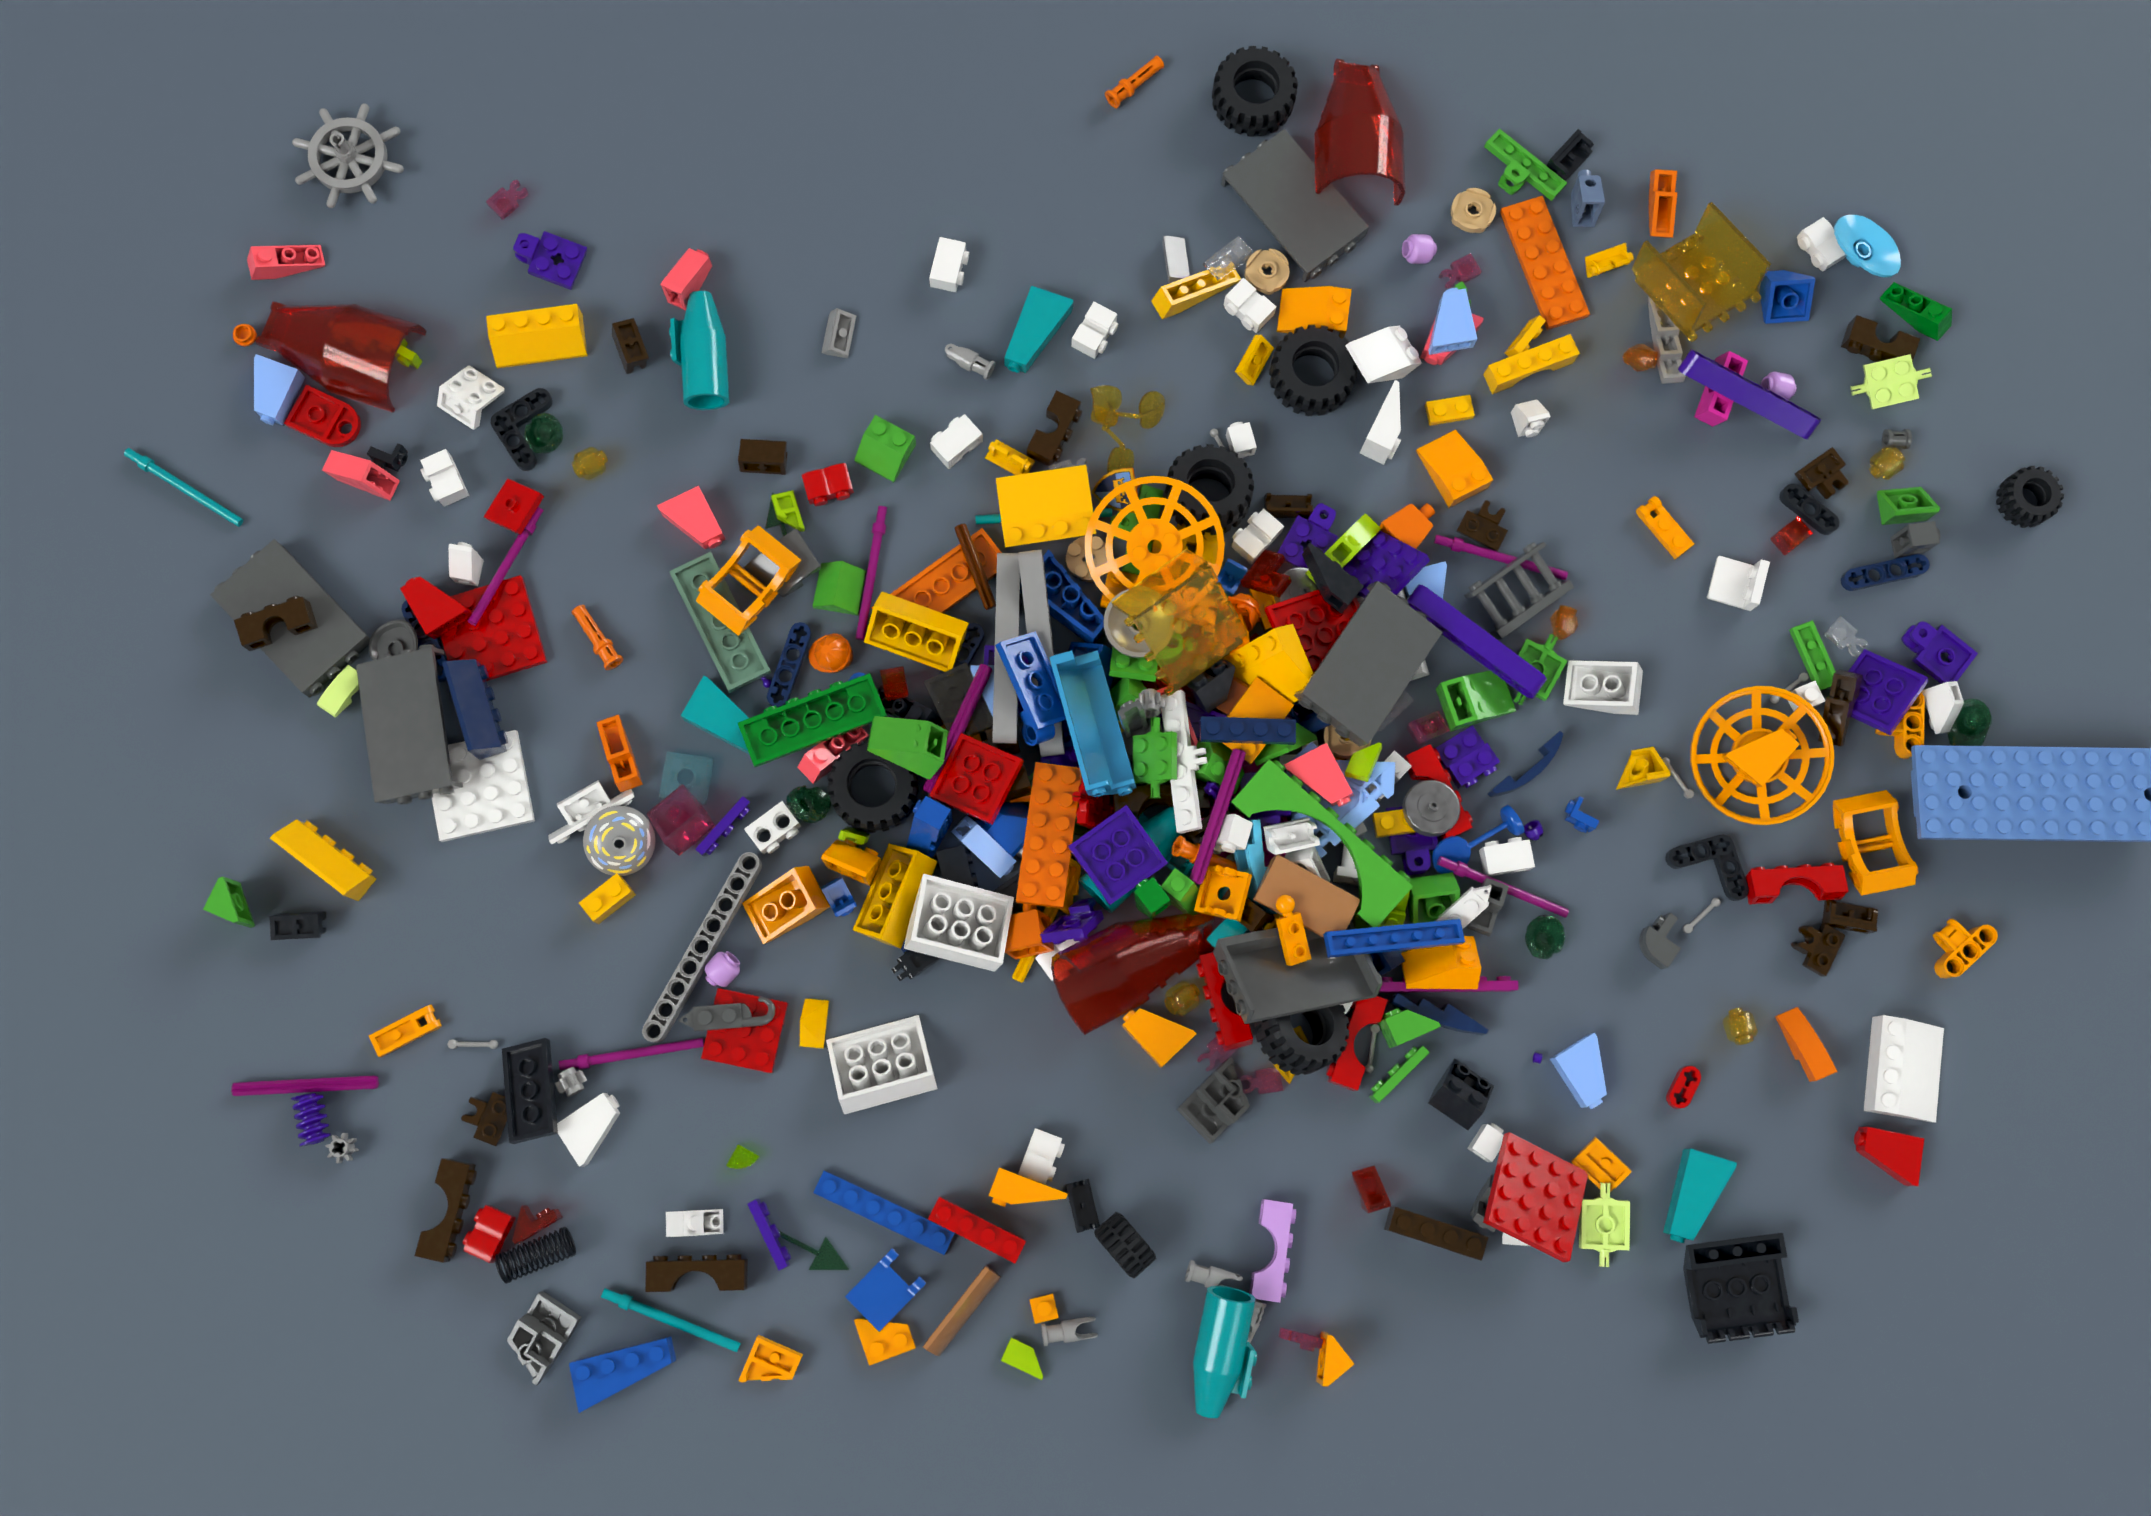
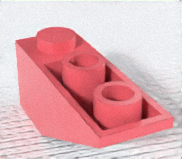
M321 245L251 246L247 257L251 280L277 279L325 267Z
M861 727L821 742L804 754L797 768L814 784L832 770L831 765L833 761L840 758L839 754L843 750L848 751L851 749L850 745L856 742L857 745H860L869 734Z

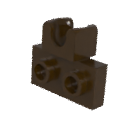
M1833 447L1795 473L1808 492L1816 487L1825 499L1835 494L1836 491L1832 485L1841 490L1849 483L1840 471L1846 463Z
M1485 500L1477 515L1468 510L1466 511L1456 532L1494 551H1498L1508 530L1498 526L1506 510L1501 508L1496 515H1491L1488 512L1490 502Z
M1821 924L1819 930L1811 926L1799 927L1798 931L1804 935L1805 941L1791 943L1792 948L1802 954H1807L1802 964L1804 967L1820 976H1827L1845 935L1827 924Z
M493 1092L489 1102L470 1097L469 1103L477 1108V1113L473 1116L465 1114L461 1117V1120L478 1126L473 1138L497 1146L507 1123L505 1096Z

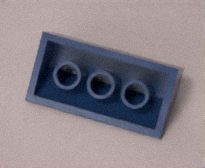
M476 659L442 662L468 752L479 760L506 752L505 744L508 743L505 731L501 730L499 722L502 719L498 708L494 709L492 700H495V695L492 687L487 685L486 679L489 678L485 665H481Z

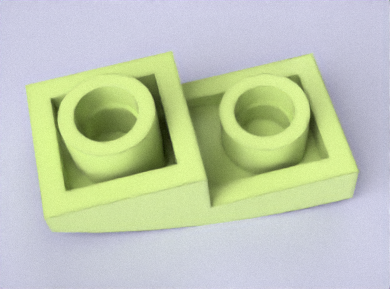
M347 665L327 687L317 705L336 718L352 703L351 697L359 690L357 670Z

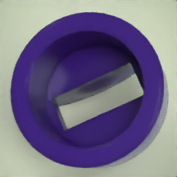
M1538 820L1530 821L1524 826V833L1530 840H1539V837L1543 836L1544 830Z

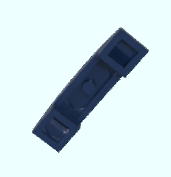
M1559 731L1538 749L1544 757L1516 782L1509 775L1493 788L1488 795L1496 797L1508 794L1521 788L1539 775L1558 751L1563 733Z

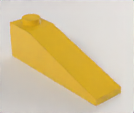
M1231 261L1161 286L1151 302L1160 317L1165 319L1181 313L1233 286L1241 280V277Z

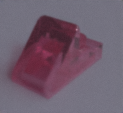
M1439 711L1411 721L1407 725V730L1417 748L1450 731Z

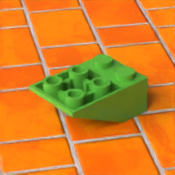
M1492 671L1454 678L1441 682L1436 688L1450 732L1516 712L1506 682Z
M874 716L867 751L930 780L944 763L948 730L925 720Z

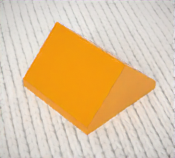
M1321 1331L1316 1382L1328 1387L1350 1369L1354 1363L1332 1335Z

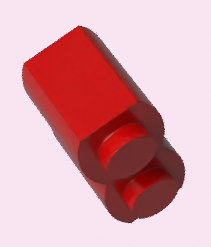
M846 463L802 474L810 505L822 506L827 504L828 500L835 498L837 500H845L850 497V494L854 493Z
M490 1205L480 1208L474 1218L476 1224L473 1231H468L463 1240L465 1245L463 1251L488 1263H494L495 1255L500 1253L516 1217Z

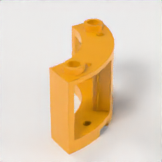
M759 525L752 531L749 529L745 531L740 538L741 544L727 563L710 581L705 580L698 588L700 593L696 602L738 636L757 619V615H759L764 607L767 608L779 594L777 591L783 586L784 582H788L801 562L800 558ZM751 544L780 567L767 587L738 564V561ZM728 574L758 597L743 613L713 590Z
M1887 790L1833 800L1834 828H1839L1838 831L1842 840L1837 842L1843 862L1848 861V866L1852 871L1848 875L1861 896L1912 886L1916 883L1918 866L1909 855L1901 835L1897 813L1899 804L1897 799L1893 798ZM1883 809L1887 835L1856 841L1852 815ZM1892 847L1899 866L1869 872L1860 854Z

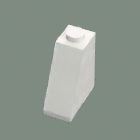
M608 1093L600 1094L557 1123L558 1134L579 1167H585L589 1164L620 1115L617 1109L620 1105L612 1094L610 1096Z

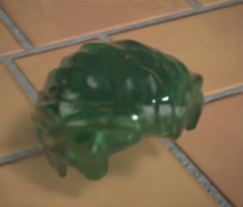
M542 413L533 416L532 422L525 427L524 438L535 453H551L562 443L563 429L556 417L549 413Z
M806 785L793 789L787 795L786 804L794 816L807 823H816L826 817L831 807L828 794L819 787L806 788Z
M1541 915L1529 923L1526 929L1525 941L1531 954L1537 958L1549 959L1553 954L1562 950L1565 943L1564 926L1559 919L1551 915Z

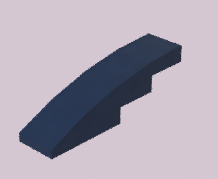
M1399 993L1395 994L1389 1002L1403 1011L1410 1010L1435 1020L1443 1028L1476 1035H1484L1489 1031L1449 1003L1444 1005L1442 1009H1439L1424 998L1420 999L1417 1004H1414Z

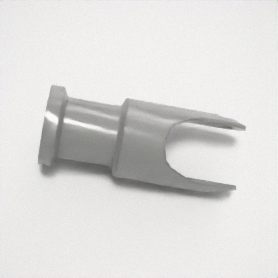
M948 344L945 347L948 358L956 361L961 368L969 372L975 371L983 375V378L986 380L990 378L996 365L995 361H987L979 357L978 353L954 344Z
M1193 1260L1189 1262L1185 1276L1186 1282H1198L1204 1284L1206 1288L1225 1286L1220 1283L1224 1279L1243 1280V1277L1239 1274L1213 1266L1209 1268L1195 1264Z
M1096 1318L1069 1319L1061 1321L1060 1324L1047 1326L1045 1323L1041 1324L1044 1346H1048L1049 1343L1064 1341V1343L1097 1337V1333H1076V1328L1080 1324L1095 1321Z

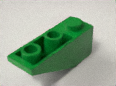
M1895 282L1880 297L1884 304L1915 330L1936 341L1952 325V308Z
M1154 877L1149 881L1146 878L1136 885V890L1134 891L1136 908L1151 919L1171 905V899Z

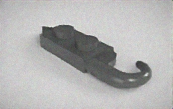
M759 997L758 1001L764 1002L768 1006V1013L765 1016L752 1017L751 1011L746 1004L735 1003L693 1007V1010L678 1019V1021L694 1028L695 1032L763 1026L773 1020L776 1009L770 999Z

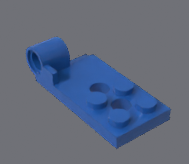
M1036 631L999 642L995 646L1024 709L1019 715L1024 724L1022 736L1025 742L1030 746H1034L1053 739L1055 736L1054 724L1065 721L1066 716L1052 666ZM1022 655L1027 657L1029 664L1023 662ZM1031 676L1037 679L1038 686L1033 684Z

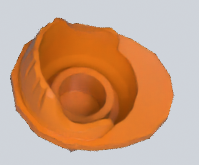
M1239 593L1233 597H1222L1217 602L1218 611L1227 620L1242 613L1246 620L1248 632L1260 621L1259 603L1251 595Z
M833 633L816 640L809 650L808 658L814 669L825 673H836L851 665L853 650L846 638L840 634Z

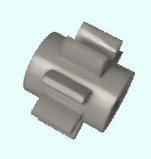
M1145 689L1139 693V698L1135 699V701H1140L1146 718L1157 717L1161 713V708H1165L1164 697H1161V693L1155 689Z
M571 1067L557 1075L560 1081L556 1082L555 1085L559 1094L566 1092L567 1096L570 1097L585 1089L582 1083L586 1082L587 1079L583 1071L579 1070L576 1072L575 1068Z
M342 1133L341 1139L337 1135H332L333 1141L331 1144L325 1145L330 1151L327 1157H337L336 1163H342L344 1157L347 1161H352L351 1155L359 1151V1149L355 1148L354 1144L357 1139H348V1133ZM340 1144H345V1146L343 1147L344 1152H339V1150L342 1148Z

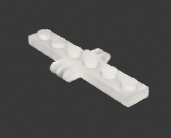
M1178 690L1161 695V697H1164L1165 708H1161L1164 732L1172 731L1177 733V780H1170L1176 830L1177 833L1182 834L1202 829L1195 771L1199 770V765L1207 763V757L1198 758V756L1206 754V748L1197 749V746L1191 745L1185 692Z

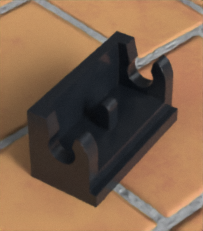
M1579 129L1551 157L1547 164L1548 168L1565 181L1593 152L1590 149L1594 145L1593 142L1582 134V131Z
M326 911L283 913L269 916L271 940L320 938L326 932V928L322 926V921L326 919Z
M1089 1179L1065 1184L1076 1232L1079 1233L1098 1228L1100 1224Z

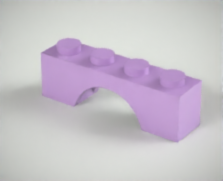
M1265 1199L1261 1201L1259 1224L1264 1226L1272 1235L1275 1249L1269 1264L1261 1270L1252 1272L1249 1294L1253 1295L1255 1299L1280 1303L1281 1297L1285 1298L1287 1283H1284L1283 1279L1284 1273H1288L1290 1258H1286L1287 1248H1291L1293 1242V1234L1289 1232L1291 1223L1294 1224L1296 1219V1209H1293V1204Z

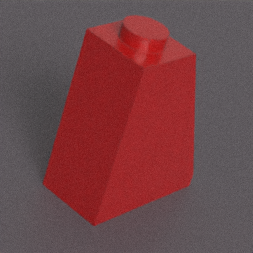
M420 576L409 579L405 583L406 585L400 588L425 634L434 640L469 619L473 613Z
M1872 1127L1858 1128L1854 1136V1144L1859 1154L1903 1185H1919L1924 1138Z

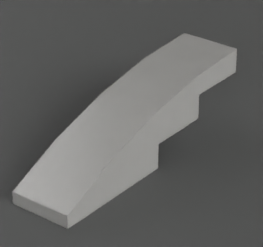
M1671 295L1648 297L1650 327L1661 383L1684 382L1686 375L1678 370L1682 363L1681 357L1683 354L1678 337L1680 327Z

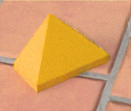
M805 999L800 1018L801 1047L824 1049L829 1001Z

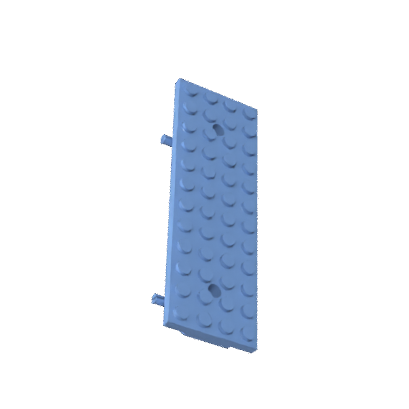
M1914 745L1911 747L1914 817H1916L1918 839L2151 842V748Z

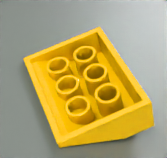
M1086 465L996 478L1005 547L1085 536L1089 520L1093 514Z
M1293 624L1274 628L1224 657V659L1235 666L1234 676L1250 686L1254 679L1258 677L1291 703L1299 701L1294 694L1297 691L1303 690L1314 674Z

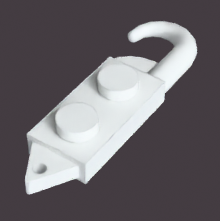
M1492 886L1471 887L1447 908L1436 921L1460 919L1462 929L1465 928L1489 906L1488 898Z

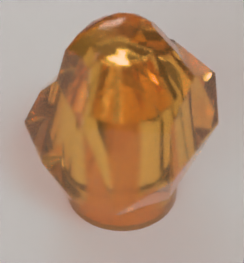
M1637 344L1623 354L1624 362L1637 372L1645 371L1649 368L1654 369L1657 364L1658 352L1651 350L1645 344Z
M1559 605L1558 611H1555L1551 616L1550 622L1553 628L1554 637L1557 636L1558 640H1563L1576 631L1578 627L1576 609Z

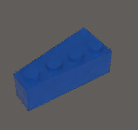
M1048 550L1044 554L1043 560L1049 613L1085 642L1095 644L1105 632L1103 626L1104 616L1091 600L1084 595L1079 585L1071 579L1065 568L1054 558L1052 552ZM1020 584V593H1022V585H1021V584Z
M669 1336L570 1362L569 1367L578 1412L580 1413L675 1362L676 1356L672 1337Z

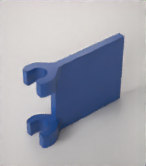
M893 1248L845 1296L879 1332L926 1284L919 1276L909 1286L890 1267V1264L899 1256Z

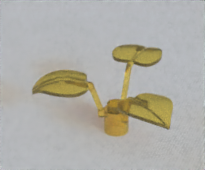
M1101 385L1091 388L1093 399L1091 419L1093 422L1103 425L1102 430L1106 431L1120 446V448L1115 447L1109 455L1107 474L1117 469L1133 468V451L1128 448L1125 449V444L1109 427L1117 424L1118 416L1140 418V425L1145 429L1156 426L1164 413V396L1157 391L1147 392L1139 403L1140 413L1130 414L1115 411L1122 402V394L1117 387Z

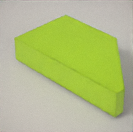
M794 491L771 495L777 519L800 532L805 531Z
M1378 742L1353 753L1345 770V777L1368 782L1382 750V743Z
M848 826L840 831L838 838L843 841L848 839L855 844L863 845L868 842L870 834Z
M1011 1337L1001 1361L1042 1380L1043 1374L1034 1348Z

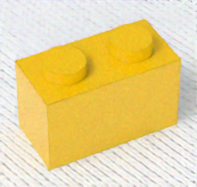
M616 873L581 900L579 904L593 922L600 924L636 894L623 877Z

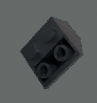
M1212 651L1202 656L1200 661L1193 666L1184 669L1182 674L1176 677L1187 698L1205 712L1210 713L1227 700L1236 668L1232 663Z
M1454 1059L1433 1090L1428 1104L1466 1130H1469L1484 1113L1494 1085L1474 1073L1466 1065Z

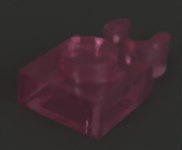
M514 180L510 184L508 191L502 187L486 201L487 205L502 220L519 207L517 199H523L528 195L525 187L521 191H516L521 186L518 180Z
M1470 253L1452 262L1450 265L1451 269L1443 270L1439 278L1449 277L1450 281L1445 284V288H1451L1456 280L1466 283L1479 276L1482 271Z
M1215 1037L1206 1045L1210 1052L1201 1054L1196 1061L1199 1063L1203 1058H1207L1210 1061V1065L1205 1071L1208 1072L1214 1068L1216 1059L1224 1063L1239 1048L1224 1051L1223 1045H1218Z
M1276 1068L1256 1070V1078H1252L1249 1075H1243L1239 1078L1241 1081L1247 1080L1250 1083L1248 1089H1243L1244 1094L1252 1092L1254 1088H1258L1259 1095L1283 1091L1281 1074Z
M1280 1327L1279 1338L1300 1343L1299 1348L1314 1352V1348H1322V1338Z

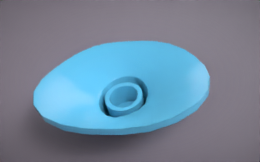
M1846 215L1836 221L1834 235L1839 246L1846 254L1847 260L1852 265L1862 267L1869 273L1879 277H1891L1898 273L1901 267L1899 250L1893 238L1883 228L1872 220L1859 215Z

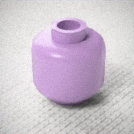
M1412 234L1402 245V255L1411 264H1427L1437 252L1436 243L1427 234Z
M1771 372L1763 378L1760 386L1787 400L1791 399L1796 392L1794 378L1786 373Z
M728 951L725 953L717 952L704 967L707 974L705 978L712 986L727 987L740 973V962Z

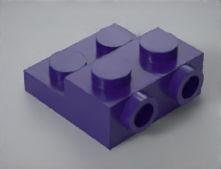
M1473 725L1436 747L1441 757L1440 763L1444 769H1447L1458 789L1462 786H1465L1467 789L1478 782V776L1484 773L1485 777L1498 770L1496 765L1500 763L1499 759L1489 744L1484 743Z

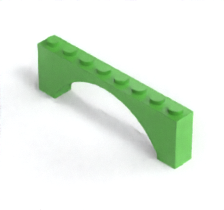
M1268 759L1230 803L1247 818L1253 813L1263 811H1292L1313 817L1333 830L1347 847L1357 871L1359 899L1361 900L1355 914L1368 926L1378 927L1412 889L1413 886L1409 883L1411 878L1401 870L1396 872L1391 867L1393 864L1391 860L1383 854L1378 856L1373 851L1375 847L1365 838L1361 841L1355 835L1357 831L1346 822L1343 825L1337 819L1339 815L1332 808L1328 807L1325 809L1319 803L1321 799L1312 791L1307 793L1301 788L1304 784L1294 775L1290 778L1283 772L1286 768L1275 759L1272 762Z

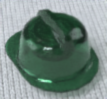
M1978 699L1963 700L1964 704L1950 732H1948L1949 743L1951 746H1982L1992 724L1990 710L1984 702Z

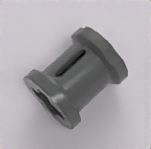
M1885 429L1883 431V448H1910L1912 433L1909 429H1904L1903 431Z

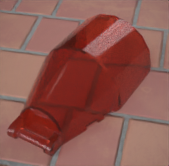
M1336 59L1334 63V80L1326 100V105L1322 111L1319 125L1315 131L1316 193L1320 194L1331 182L1344 177L1377 175L1394 182V205H1399L1405 195L1404 133L1380 77L1379 65H1359L1347 63L1343 59Z
M272 302L270 306L271 313L262 334L256 339L255 343L257 345L277 352L331 393L394 413L395 408L389 398V378L396 352L403 339L411 331L425 335L427 331L423 327L356 304L284 305Z
M1184 913L1154 917L1153 919L1121 921L1056 953L1052 957L1051 962L1053 980L1069 1016L1082 1033L1086 1035L1144 1004L1150 999L1148 995L1156 988L1160 987L1163 989L1168 985L1166 980L1176 972L1180 975L1199 960L1200 955L1212 952L1215 948L1207 941V938L1212 933V923L1215 921V916L1202 913L1193 916Z

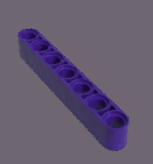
M1690 349L1678 368L1681 373L1804 439L1808 440L1821 422V419L1813 413L1695 350Z
M1420 584L1417 585L1407 599L1408 605L1414 610L1422 612L1430 623L1442 631L1443 636L1524 696L1534 699L1546 682L1547 678L1543 673L1427 587Z

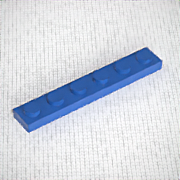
M1460 919L1329 931L1323 934L1328 958L1461 945L1465 942Z
M825 1170L813 1192L945 1255L955 1234L920 1215Z

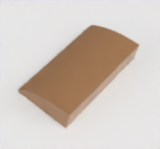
M1278 854L1270 860L1253 899L1283 916L1276 908V900L1281 895L1291 896L1295 901V908L1292 913H1301L1304 928L1323 938L1325 932L1346 930L1361 900Z
M985 1265L925 1342L923 1348L934 1355L940 1356L1001 1276Z

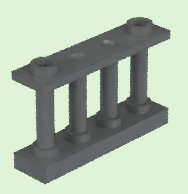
M1532 542L1523 548L1525 553L1485 581L1481 582L1478 580L1469 586L1470 591L1464 595L1466 599L1474 596L1478 597L1495 623L1494 627L1496 629L1491 631L1490 635L1497 640L1504 638L1574 588L1570 580L1563 582L1557 580L1538 551L1546 546L1545 542L1539 544ZM1529 557H1531L1549 584V591L1544 595L1542 592H1538L1520 565ZM1511 570L1514 571L1531 597V604L1527 607L1520 605L1502 578ZM1493 583L1496 584L1513 610L1512 614L1514 616L1508 620L1502 618L1484 591L1485 588Z

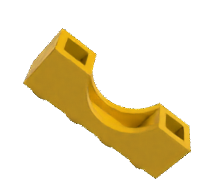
M1571 334L1492 363L1488 365L1483 375L1491 393L1494 394L1513 387L1522 379L1539 371L1547 369L1555 371L1573 364L1580 353Z

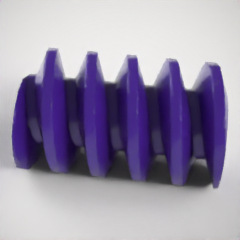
M310 1093L291 1098L293 1101H299L292 1106L293 1110L301 1111L294 1115V1119L302 1120V1122L296 1125V1129L304 1130L298 1134V1138L306 1139L299 1144V1147L321 1143L324 1139L331 1136L330 1133L322 1131L329 1126L327 1123H321V1120L326 1118L327 1114L319 1113L321 1109L325 1108V1105L317 1104V1101L324 1098L323 1095Z

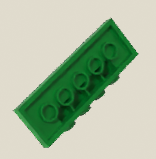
M871 674L863 675L845 683L843 681L835 682L829 686V689L823 691L820 689L813 690L805 698H792L785 702L786 705L778 708L777 706L768 707L763 710L764 713L738 722L754 767L872 724L874 716L887 717Z

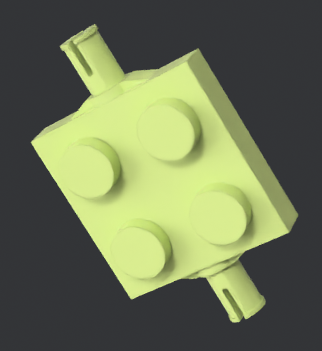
M1911 354L1863 365L1865 374L1864 384L1850 386V390L1860 389L1852 391V396L1866 392L1870 400L1871 409L1919 399L1918 380L1932 377V374L1922 375L1923 373L1931 372L1930 368L1916 371L1913 367Z
M1601 1182L1600 1197L1583 1199L1579 1215V1248L1599 1251V1266L1609 1267V1252L1629 1250L1630 1201L1610 1198L1611 1183Z

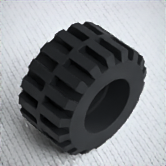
M2035 466L2021 468L2005 479L1999 486L2000 489L1996 493V496L1999 497L1996 500V505L2001 507L1998 509L2000 514L2004 513L2005 516L2003 518L2006 521L2010 519L2012 525L2020 524L2021 528H2026L2027 526L2030 528L2035 527L2051 518L2062 507L2063 503L2061 500L2064 499V494L2061 493L2063 486L2058 484V477L2054 478L2052 476L2053 472L2050 470L2045 472L2044 467L2040 466L2038 468H2035ZM2023 488L2033 492L2037 499V506L2031 505L2025 500L2022 492Z
M1115 1212L1094 1231L1098 1241L1129 1277L1136 1278L1156 1260L1154 1251L1126 1218L1118 1212Z

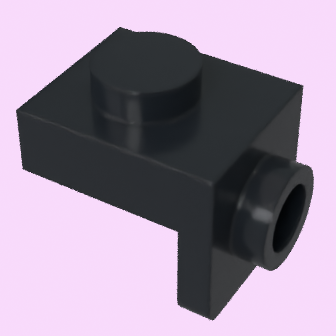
M397 444L391 455L371 446L367 455L382 469L385 470L388 467L398 472L400 467L404 466L407 461L408 451L403 445Z

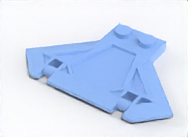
M1311 742L1292 760L1317 748V746ZM1336 760L1345 777V770L1350 760ZM1377 761L1368 782L1345 777L1354 796L1350 797L1351 802L1338 807L1336 804L1332 806L1317 795L1321 799L1319 803L1325 809L1328 807L1332 808L1339 815L1337 819L1343 825L1347 822L1355 829L1380 807L1376 801L1380 796L1384 795L1389 799L1394 795L1395 762ZM1286 769L1287 775L1291 778L1292 775ZM1374 784L1376 788L1371 793H1368L1366 789ZM1303 785V786L1301 787V788H1303L1307 793H1309L1310 791H1312V790H1311L1310 788H1308L1306 785ZM1292 812L1291 821L1308 817L1317 826V829H1313L1314 835L1319 831L1323 833L1319 838L1320 845L1315 846L1320 858L1327 854L1323 849L1327 843L1331 842L1336 846L1342 841L1333 830L1313 817Z

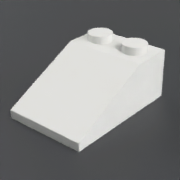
M1400 325L1386 327L1345 345L1368 384L1402 379L1422 363L1419 359L1418 351L1412 347L1407 339V333Z
M1396 380L1360 451V454L1383 465L1387 458L1392 459L1401 442V439L1397 438L1401 431L1399 382Z
M1568 660L1563 704L1565 706L1612 714L1638 715L1643 670L1638 662Z

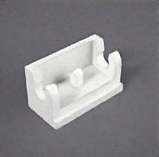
M1308 817L1263 827L1266 850L1275 855L1320 845L1319 838L1314 835L1313 829H1317V826Z

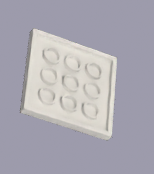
M518 731L505 732L508 743L505 744L506 752L481 760L468 752L465 741L448 745L452 779L455 782H462L463 787L454 789L452 794H433L432 802L439 841L445 842L535 821Z

